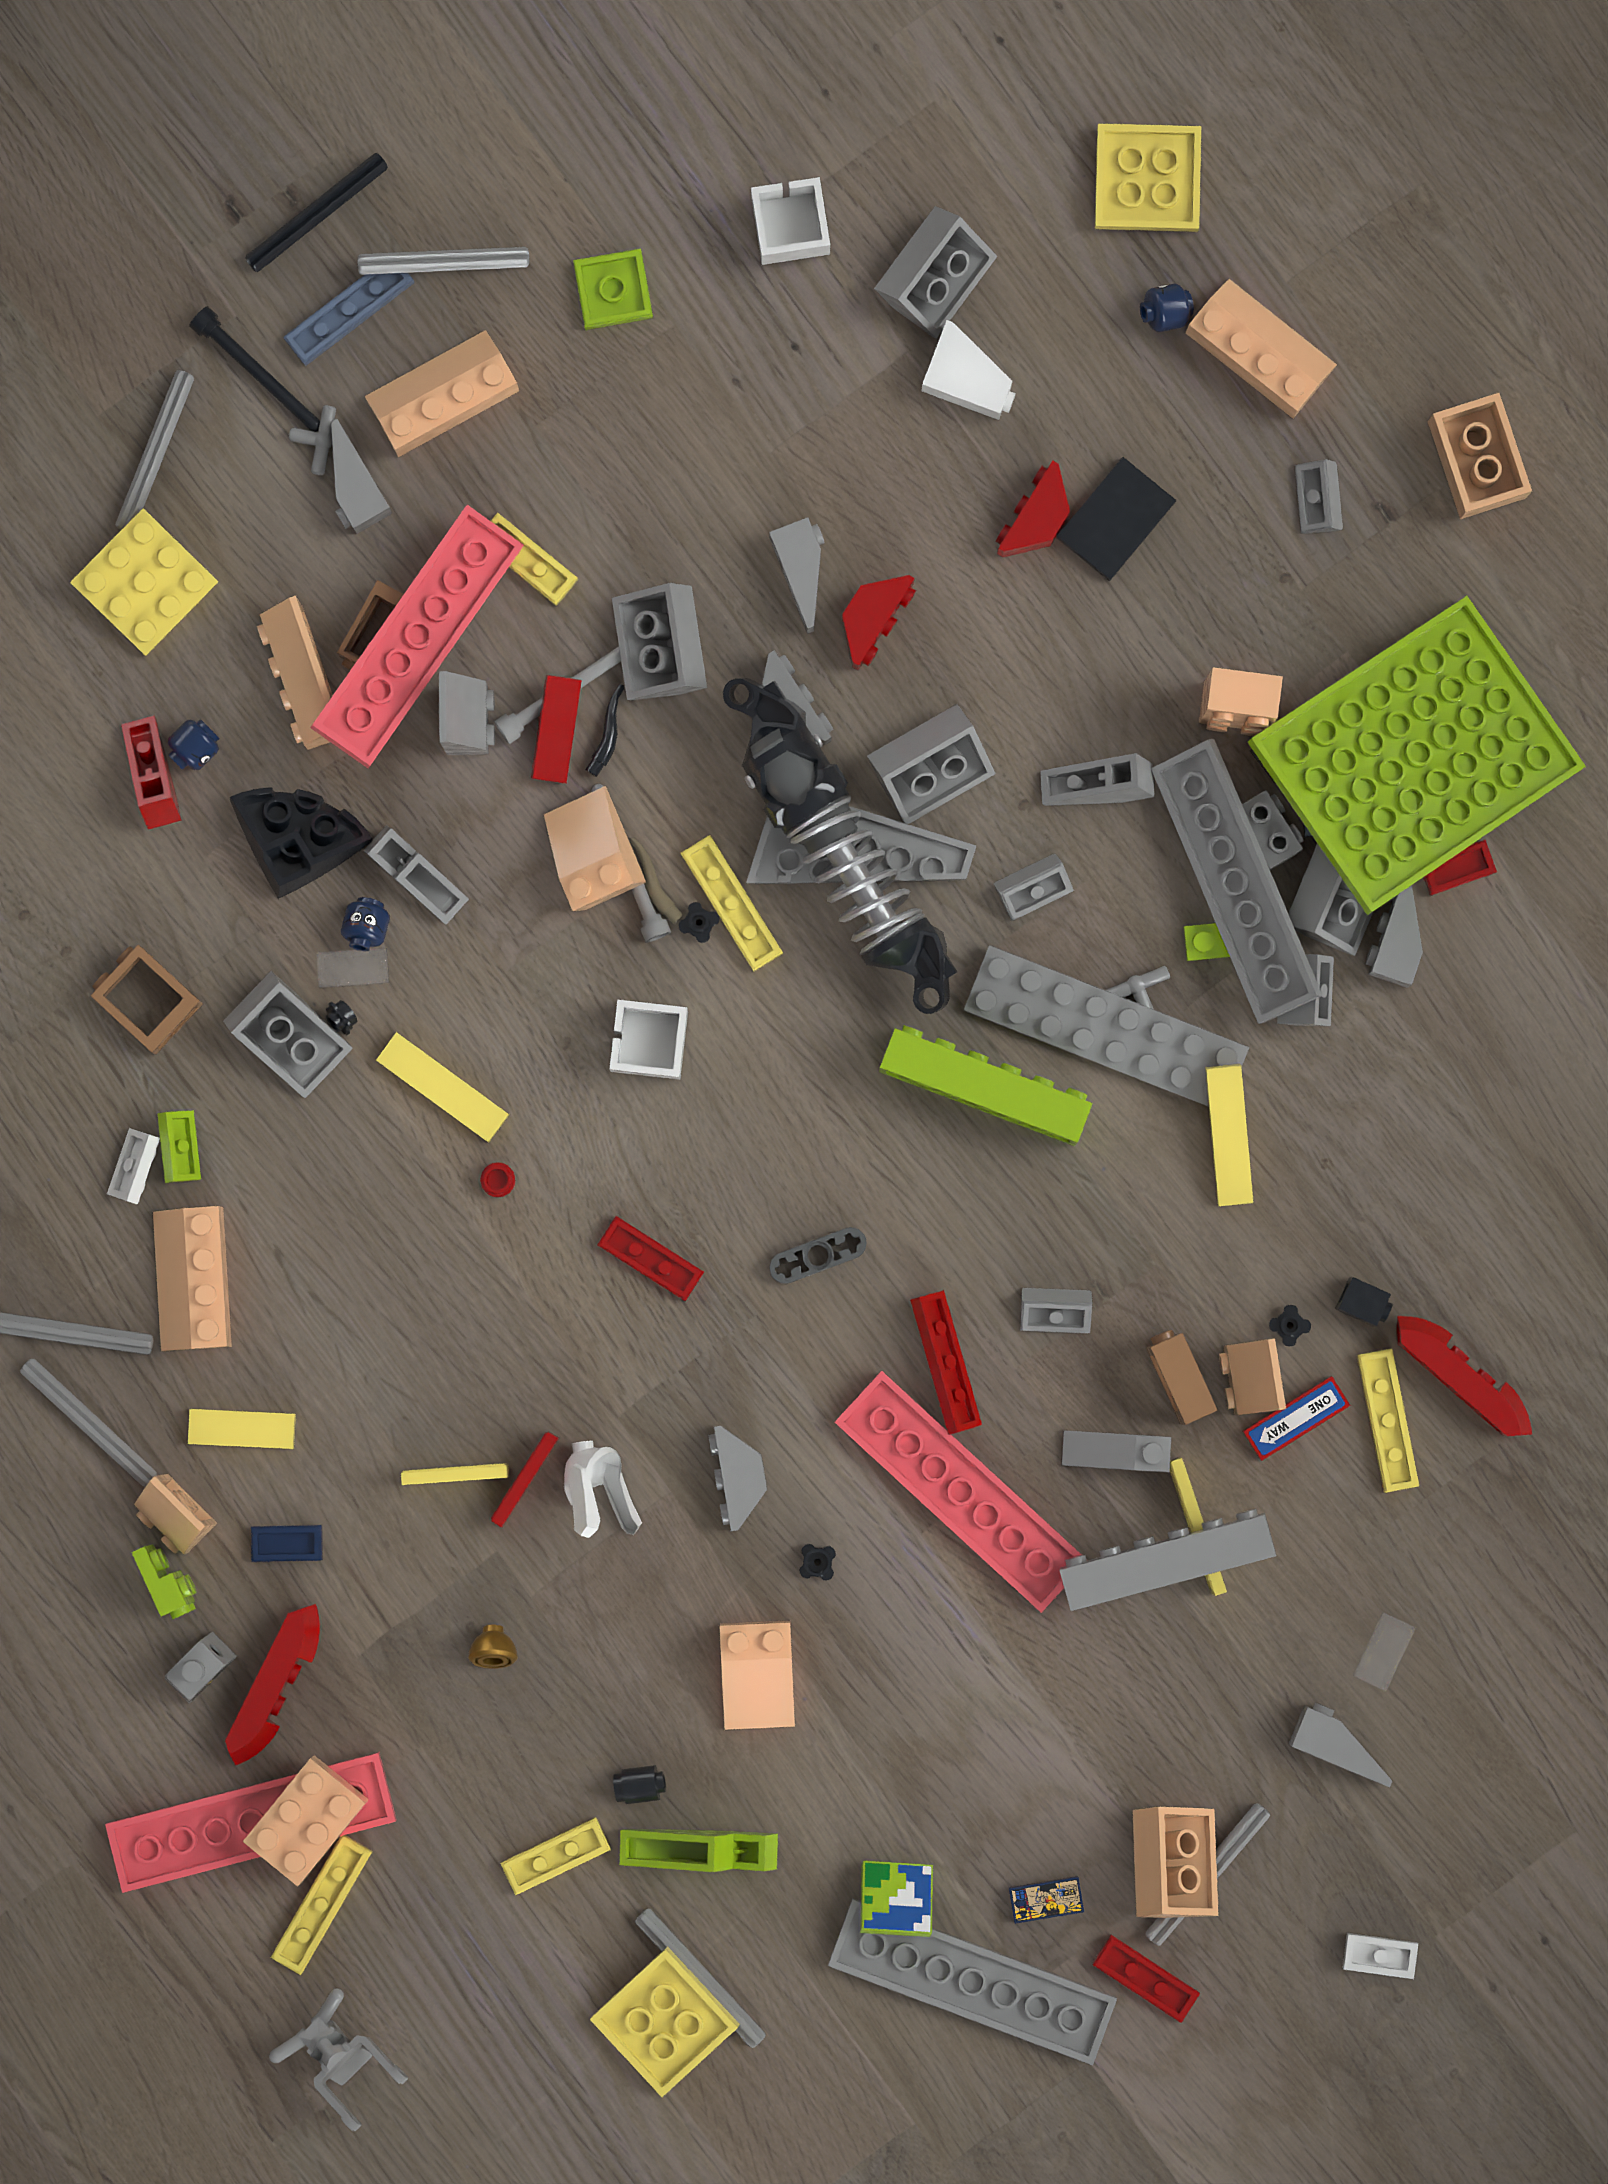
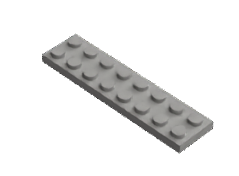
M1208 739L1151 768L1258 1024L1265 1023L1323 996L1215 739Z
M989 945L964 1011L1208 1107L1205 1067L1240 1064L1242 1067L1249 1047L992 945Z
M852 1898L828 1963L829 1967L1087 2064H1094L1117 1997L932 1928V1935L930 1937L860 1933L861 1901Z

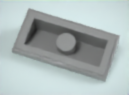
M1325 459L1295 465L1301 533L1308 534L1342 530L1343 523L1336 462Z
M1052 854L994 883L1011 921L1074 891L1064 865L1056 854Z
M1023 1288L1021 1294L1020 1331L1090 1333L1092 1292L1089 1290Z

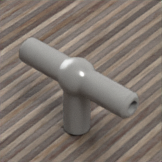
M323 406L318 432L292 428L289 432V440L291 442L315 446L311 468L312 474L322 476L325 473L328 451L332 446L331 421L335 419L336 408L333 406Z
M1162 966L1140 976L1133 975L1126 982L1111 987L1106 991L1121 997L1133 994L1137 1003L1154 1009L1145 988L1169 979L1170 974L1167 967Z

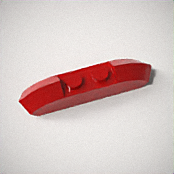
M1397 1316L1396 1336L1397 1344L1502 1436L1532 1435V1427L1527 1410L1516 1391L1507 1382L1496 1390L1493 1387L1496 1381L1481 1368L1476 1372L1467 1364L1470 1358L1455 1345L1451 1349L1446 1346L1453 1335L1443 1327L1418 1317Z
M316 1604L287 1614L225 1739L228 1752L235 1766L261 1752L279 1730L280 1726L270 1720L271 1715L278 1717L287 1698L282 1696V1693L287 1683L291 1685L295 1683L302 1669V1666L297 1664L299 1658L312 1663L317 1651L320 1622Z

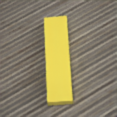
M711 835L681 852L683 859L753 972L782 955V950Z
M397 1032L376 1059V1061L488 1143L509 1116L507 1112Z
M1241 1065L1205 1067L1218 1206L1253 1203Z
M1391 1348L1357 1355L1383 1492L1387 1493L1418 1487L1419 1481L1393 1350Z
M1179 1457L1170 1460L1169 1471L1190 1533L1202 1530L1201 1523L1204 1522L1183 1459ZM1220 1571L1205 1575L1211 1594L1217 1596L1227 1592Z
M346 1835L340 1836L270 1958L302 1975L373 1852L372 1850Z

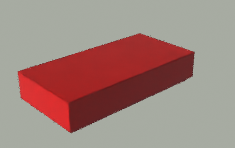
M1482 840L1470 845L1423 878L1430 896L1495 874L1497 870L1486 840Z

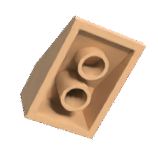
M606 786L544 814L558 877L572 911L587 910L646 883Z
M1275 1338L1225 1345V1353L1219 1354L1222 1374H1228L1230 1388H1225L1227 1408H1234L1235 1415L1286 1409Z
M169 1474L154 1476L134 1504L140 1510L136 1516L150 1529L155 1525L164 1534L161 1541L175 1554L179 1550L183 1554H187L217 1524Z
M790 1621L720 1624L725 1730L795 1727Z

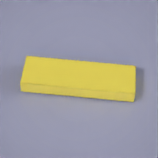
M497 512L491 522L524 545L509 568L557 606L578 581V578Z
M190 1409L188 1444L294 1449L296 1414Z
M506 1463L404 1470L401 1473L402 1485L508 1478L509 1467Z
M597 1817L500 1864L514 1894L517 1895L611 1850V1847Z

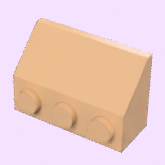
M1152 1807L1133 1810L1136 1917L1218 1916L1214 1809Z

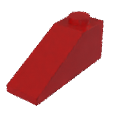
M155 715L121 724L137 804L147 829L182 821Z

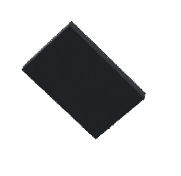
M1122 457L1057 535V539L1108 581H1111L1176 503V499Z

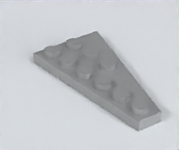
M849 806L851 811L857 810L861 812L860 819L856 823L858 827L857 832L862 830L873 831L871 840L858 852V855L861 856L878 849L885 850V857L870 871L871 875L888 869H895L898 873L893 882L966 880L976 845ZM767 816L746 884L816 883L814 882L815 877L832 863L828 857L816 859L808 864L803 863V857L808 854L805 846L799 843H790L791 839L786 837L787 834L785 835L781 828H774ZM863 838L851 842L853 847L856 844H858ZM874 858L864 861L863 863L865 864V866H867ZM837 874L821 883H843V881ZM886 878L880 879L876 882H883Z

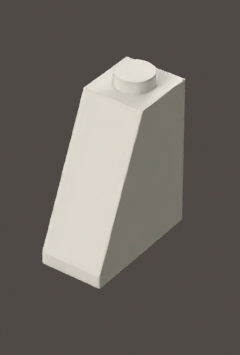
M946 320L923 381L922 392L999 420L1002 411L1009 413L1016 393L1010 391L1013 381L953 322Z

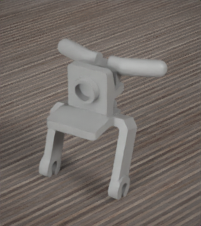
M335 1988L330 1992L318 2013L310 2020L312 2024L307 2029L302 2028L295 2036L273 2049L269 2054V2059L273 2063H279L306 2045L309 2048L307 2053L321 2064L322 2071L314 2078L315 2088L341 2116L344 2124L351 2131H356L362 2124L328 2088L326 2081L331 2079L341 2086L344 2085L372 2055L398 2084H403L408 2079V2076L397 2065L392 2063L371 2038L356 2035L350 2041L336 2022L330 2020L344 1998L343 1991Z

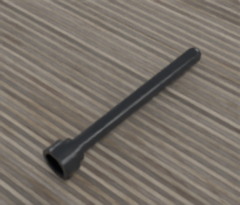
M208 306L204 307L193 318L189 327L199 336L211 337L309 430L318 432L320 420L220 327L221 323L217 320L218 315Z

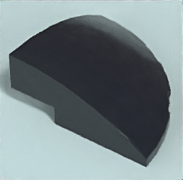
M272 787L241 792L230 797V802L251 850L278 899L323 876L372 842V837L366 828L346 809L339 811L325 803L322 796L309 791L297 789L294 793L275 792Z

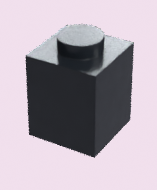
M1349 1277L1335 1309L1368 1325L1377 1326L1379 1321L1385 1323L1393 1304L1388 1302L1391 1296L1390 1293L1355 1277Z

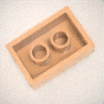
M1500 393L1432 414L1428 424L1460 519L1528 497L1532 489Z
M1213 667L1204 681L1199 723L1207 724L1206 729L1211 731L1227 732V727L1240 728L1243 735L1256 736L1274 724L1278 718L1283 676Z
M314 1755L299 1771L243 1842L296 1886H299L369 1799Z

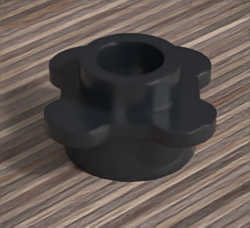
M693 902L688 906L689 912L685 919L679 922V930L684 934L689 933L696 937L699 943H705L710 939L709 933L713 926L719 923V915L714 911L709 912L703 909L699 902ZM698 919L702 920V925L700 926L696 925V920Z
M340 1000L336 1004L331 1001L328 1003L329 1007L326 1008L328 1013L326 1019L335 1031H342L347 1036L350 1034L352 1026L358 1022L357 1017L344 1001Z
M1286 1305L1282 1314L1270 1320L1269 1328L1272 1332H1277L1285 1346L1291 1347L1296 1344V1340L1300 1335L1310 1331L1311 1323L1298 1314V1308L1295 1305ZM1288 1322L1293 1323L1292 1329L1287 1328Z
M806 1544L801 1550L804 1556L803 1565L799 1569L801 1576L806 1579L815 1576L821 1577L825 1581L830 1580L834 1575V1571L831 1568L832 1559L836 1556L834 1548L831 1546L815 1548L812 1544ZM815 1559L821 1560L819 1566L814 1564Z

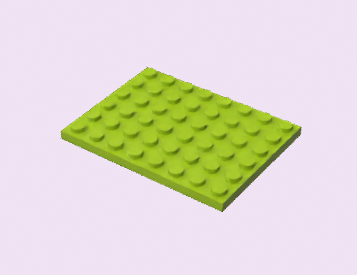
M1468 596L1444 610L1248 741L1252 750L1367 915L1586 767Z

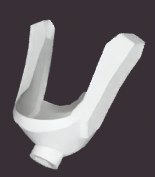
M593 1441L572 1443L573 1454H571L566 1462L564 1488L570 1504L573 1505L574 1531L581 1536L589 1538L598 1530L600 1517L592 1488L603 1484L621 1528L626 1533L634 1535L641 1526L642 1521L632 1503L621 1473V1459L617 1451L611 1447L596 1448L593 1446Z

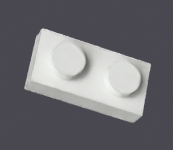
M129 1128L107 1192L108 1195L138 1204L145 1188V1181L151 1163L156 1156V1148L160 1138Z
M1347 1933L1342 1968L1344 1970L1414 1979L1418 1943Z

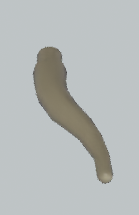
M632 837L630 838V843L637 850L642 862L644 878L646 880L645 887L650 900L662 916L665 915L674 925L683 914L661 888L650 856L644 847Z

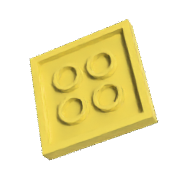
M1098 124L1095 229L1198 232L1200 216L1201 126Z
M143 508L70 583L147 656L204 598L218 581Z
M668 1946L590 2018L592 2023L661 2097L669 2092L740 2025Z

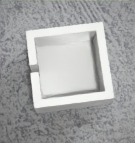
M820 177L789 182V197L783 198L782 183L751 188V199L762 265L830 255V240Z
M617 1000L614 1032L615 1034H621L622 1040L613 1038L610 1071L680 1080L688 1008Z

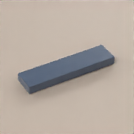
M409 273L365 274L283 338L301 362L307 366L415 282Z

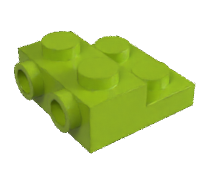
M154 1544L132 1552L161 1617L170 1614L173 1620L196 1609L194 1605L195 1600L192 1595L196 1594L197 1591L189 1574L184 1576L181 1570L167 1575L165 1569L169 1568V1563L161 1548L156 1549Z

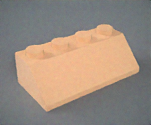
M1230 279L1207 301L1189 323L1186 331L1188 336L1293 419L1337 366L1336 363Z
M485 330L371 392L365 398L397 456L400 457L519 392V388L500 351Z
M293 596L261 613L260 617L263 624L258 625L257 628L263 645L270 644L274 657L268 658L274 677L281 676L285 689L279 691L285 710L292 709L296 722L290 725L297 743L303 742L304 746L309 750L330 743V741L310 727L333 694L303 606L298 598Z
M195 1207L153 1212L161 1351L232 1347L223 1207Z

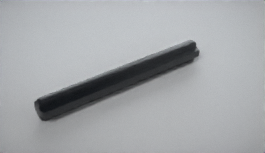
M374 153L247 254L245 259L249 266L255 272L262 270L385 172L388 166L381 155Z

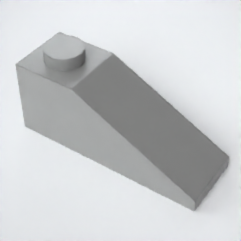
M338 419L331 421L336 500L341 507L335 512L345 529L352 526L356 534L391 515L392 511Z
M807 517L769 532V538L806 632L809 634L814 632L821 557L819 545L825 542L818 524L811 526Z
M1137 753L1042 770L1040 771L1042 804L1051 806L1123 803L1154 797V780L1151 770L1153 764Z
M1063 1431L1062 1465L1156 1472H1169L1171 1437Z
M1316 1702L1313 1708L1304 1705L1289 1741L1290 1746L1387 1787L1391 1786L1392 1780L1344 1724L1337 1718L1332 1717L1335 1710Z

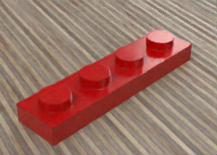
M944 1290L911 1299V1305L948 1435L981 1426L982 1422Z

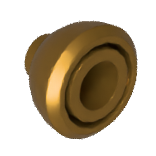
M486 1625L483 1627V1633L472 1643L468 1659L478 1667L497 1669L512 1665L517 1661L518 1656L515 1644L504 1633L503 1626Z

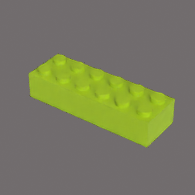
M904 1025L902 1031L894 1029L879 1069L880 1073L1072 1146L1078 1143L1093 1104L1086 1101L1087 1094L1072 1088H1068L1065 1092L1053 1088L1055 1082L1037 1075L1033 1077V1080L1020 1076L1021 1069L1006 1063H1002L1000 1068L987 1063L989 1057L969 1050L968 1054L964 1055L954 1051L956 1045L949 1041L936 1038L935 1043L922 1039L923 1032Z

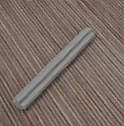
M526 247L372 253L358 255L357 263L358 271L361 275L525 268L529 265V251Z
M177 370L174 374L115 525L119 530H122L144 508L194 381V377L188 372Z
M0 1312L1 1334L149 1355L153 1348V1336L151 1334Z
M30 1359L22 1366L21 1374L137 1482L146 1487L149 1481L154 1476H157V1472L38 1361Z
M1254 1804L1217 1847V1879L1270 1817V1813L1260 1804ZM1184 1917L1157 1918L1146 1931L1147 1938L1155 1945L1160 1946Z
M649 1908L636 1918L635 1924L662 1952L668 1946L737 2020L740 2025L735 2032L750 2048L756 2047L765 2038V2032L662 1920Z

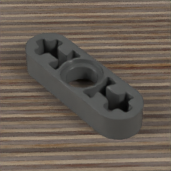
M849 1227L775 1255L770 1263V1273L779 1283H792L860 1257L866 1249V1237L857 1228ZM851 1233L853 1238H860L861 1243L856 1246L857 1252L851 1253L849 1249L838 1251L842 1258L834 1261V1252L828 1244V1240L834 1238L836 1246L845 1241L844 1235ZM816 1245L823 1246L828 1251V1260L821 1266H815L808 1260V1251ZM802 1251L803 1262L809 1271L801 1273V1266L793 1268L791 1270L792 1276L789 1278H785L783 1273H776L775 1268L780 1266L779 1260L781 1258H785L787 1262H793L798 1260L794 1253Z

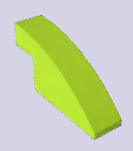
M622 1829L620 1830L619 1865L718 1872L730 1869L752 1871L776 1870L778 1834L715 1830Z

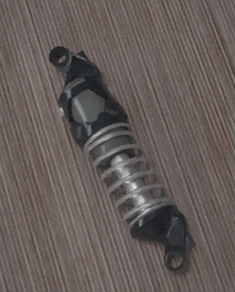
M749 678L730 680L723 689L724 702L728 707L752 718L751 737L742 763V767L747 773L745 781L751 789L755 787L766 805L763 810L774 828H781L784 834H787L786 837L791 839L790 843H799L805 846L808 854L803 857V863L808 864L816 859L828 857L832 864L815 877L814 882H824L837 874L842 879L844 884L827 897V902L833 903L851 894L856 903L840 915L839 921L846 922L861 914L868 921L866 925L852 935L851 941L858 942L873 934L877 935V939L861 949L860 955H863L862 958L866 965L899 970L911 974L915 979L913 994L915 1007L925 1014H932L942 1010L950 999L949 977L957 973V970L947 956V944L944 933L931 925L927 917L924 918L921 909L914 908L898 915L895 914L894 911L909 897V889H899L884 895L882 891L895 880L898 873L897 870L888 869L874 875L870 874V871L885 857V850L878 849L861 856L858 855V852L871 840L873 831L862 830L857 832L858 827L856 823L860 819L861 812L857 810L851 811L848 803H850L851 796H848L849 793L846 790L848 782L837 764H830L820 748L823 746L820 737L817 734L812 735L807 728L806 712L794 702L786 699L776 681L763 686ZM740 684L745 685L749 691V697L743 704L739 703L734 696V691ZM863 838L858 844H856L853 847L851 842ZM874 858L867 866H865V864L863 863L864 861ZM886 878L881 884L877 885L876 881ZM899 897V898H898L895 902H893L891 905L889 904L888 901H890V900H892V899H894V898ZM927 988H933L938 992L939 1002L936 1006H930L925 1002L924 992Z

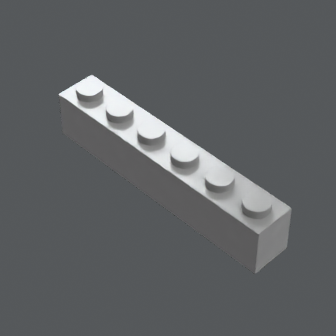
M1256 1509L1237 1513L1236 1521L1223 1524L1222 1518L1201 1523L1203 1529L1189 1533L1188 1527L1168 1532L1169 1539L1155 1542L1154 1536L1134 1541L1135 1548L1121 1551L1120 1546H1114L1100 1550L1101 1557L1087 1560L1086 1555L1066 1559V1566L1061 1567L1059 1571L1070 1610L1074 1611L1275 1557L1276 1551L1265 1513L1257 1514Z

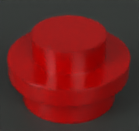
M500 1162L492 1163L485 1167L480 1178L483 1190L493 1197L508 1195L513 1190L516 1181L513 1170L508 1165Z

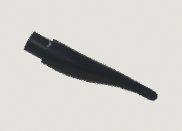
M622 684L617 687L610 699L605 715L602 740L585 769L595 777L598 776L604 766L606 767L616 747L618 735L616 710L618 699L624 690V685Z

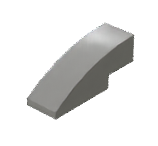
M387 825L363 850L445 925L469 900L455 885Z

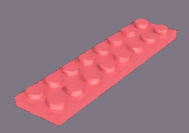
M466 505L310 728L366 768H369L524 545L469 505Z
M881 1371L839 1416L835 1423L1042 1613L1064 1589L1059 1570L1061 1567L1066 1566L1065 1560L1082 1554L951 1434L948 1435L947 1430Z
M380 1752L328 1765V1767L369 1799L340 1836L397 1821ZM297 1774L106 1823L105 1826L122 1893L261 1857L243 1841Z

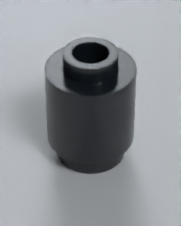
M656 1765L622 1769L621 1773L613 1775L616 1801H625L626 1805L660 1800V1793L666 1792L664 1772H658Z

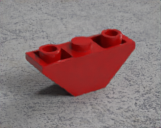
M1052 460L1048 468L1043 465L1041 466L1032 481L1036 488L1030 498L1023 495L1013 512L1018 515L1012 527L1005 524L995 542L1000 544L997 551L999 556L1007 557L1051 546L1066 522L1070 508L1060 467L1054 460Z
M906 575L861 585L843 612L842 623L854 669L859 670L862 664L870 665L879 650L874 645L881 635L888 637L898 619L893 617L900 605L906 608L914 597L916 590L912 586L914 585L915 578Z

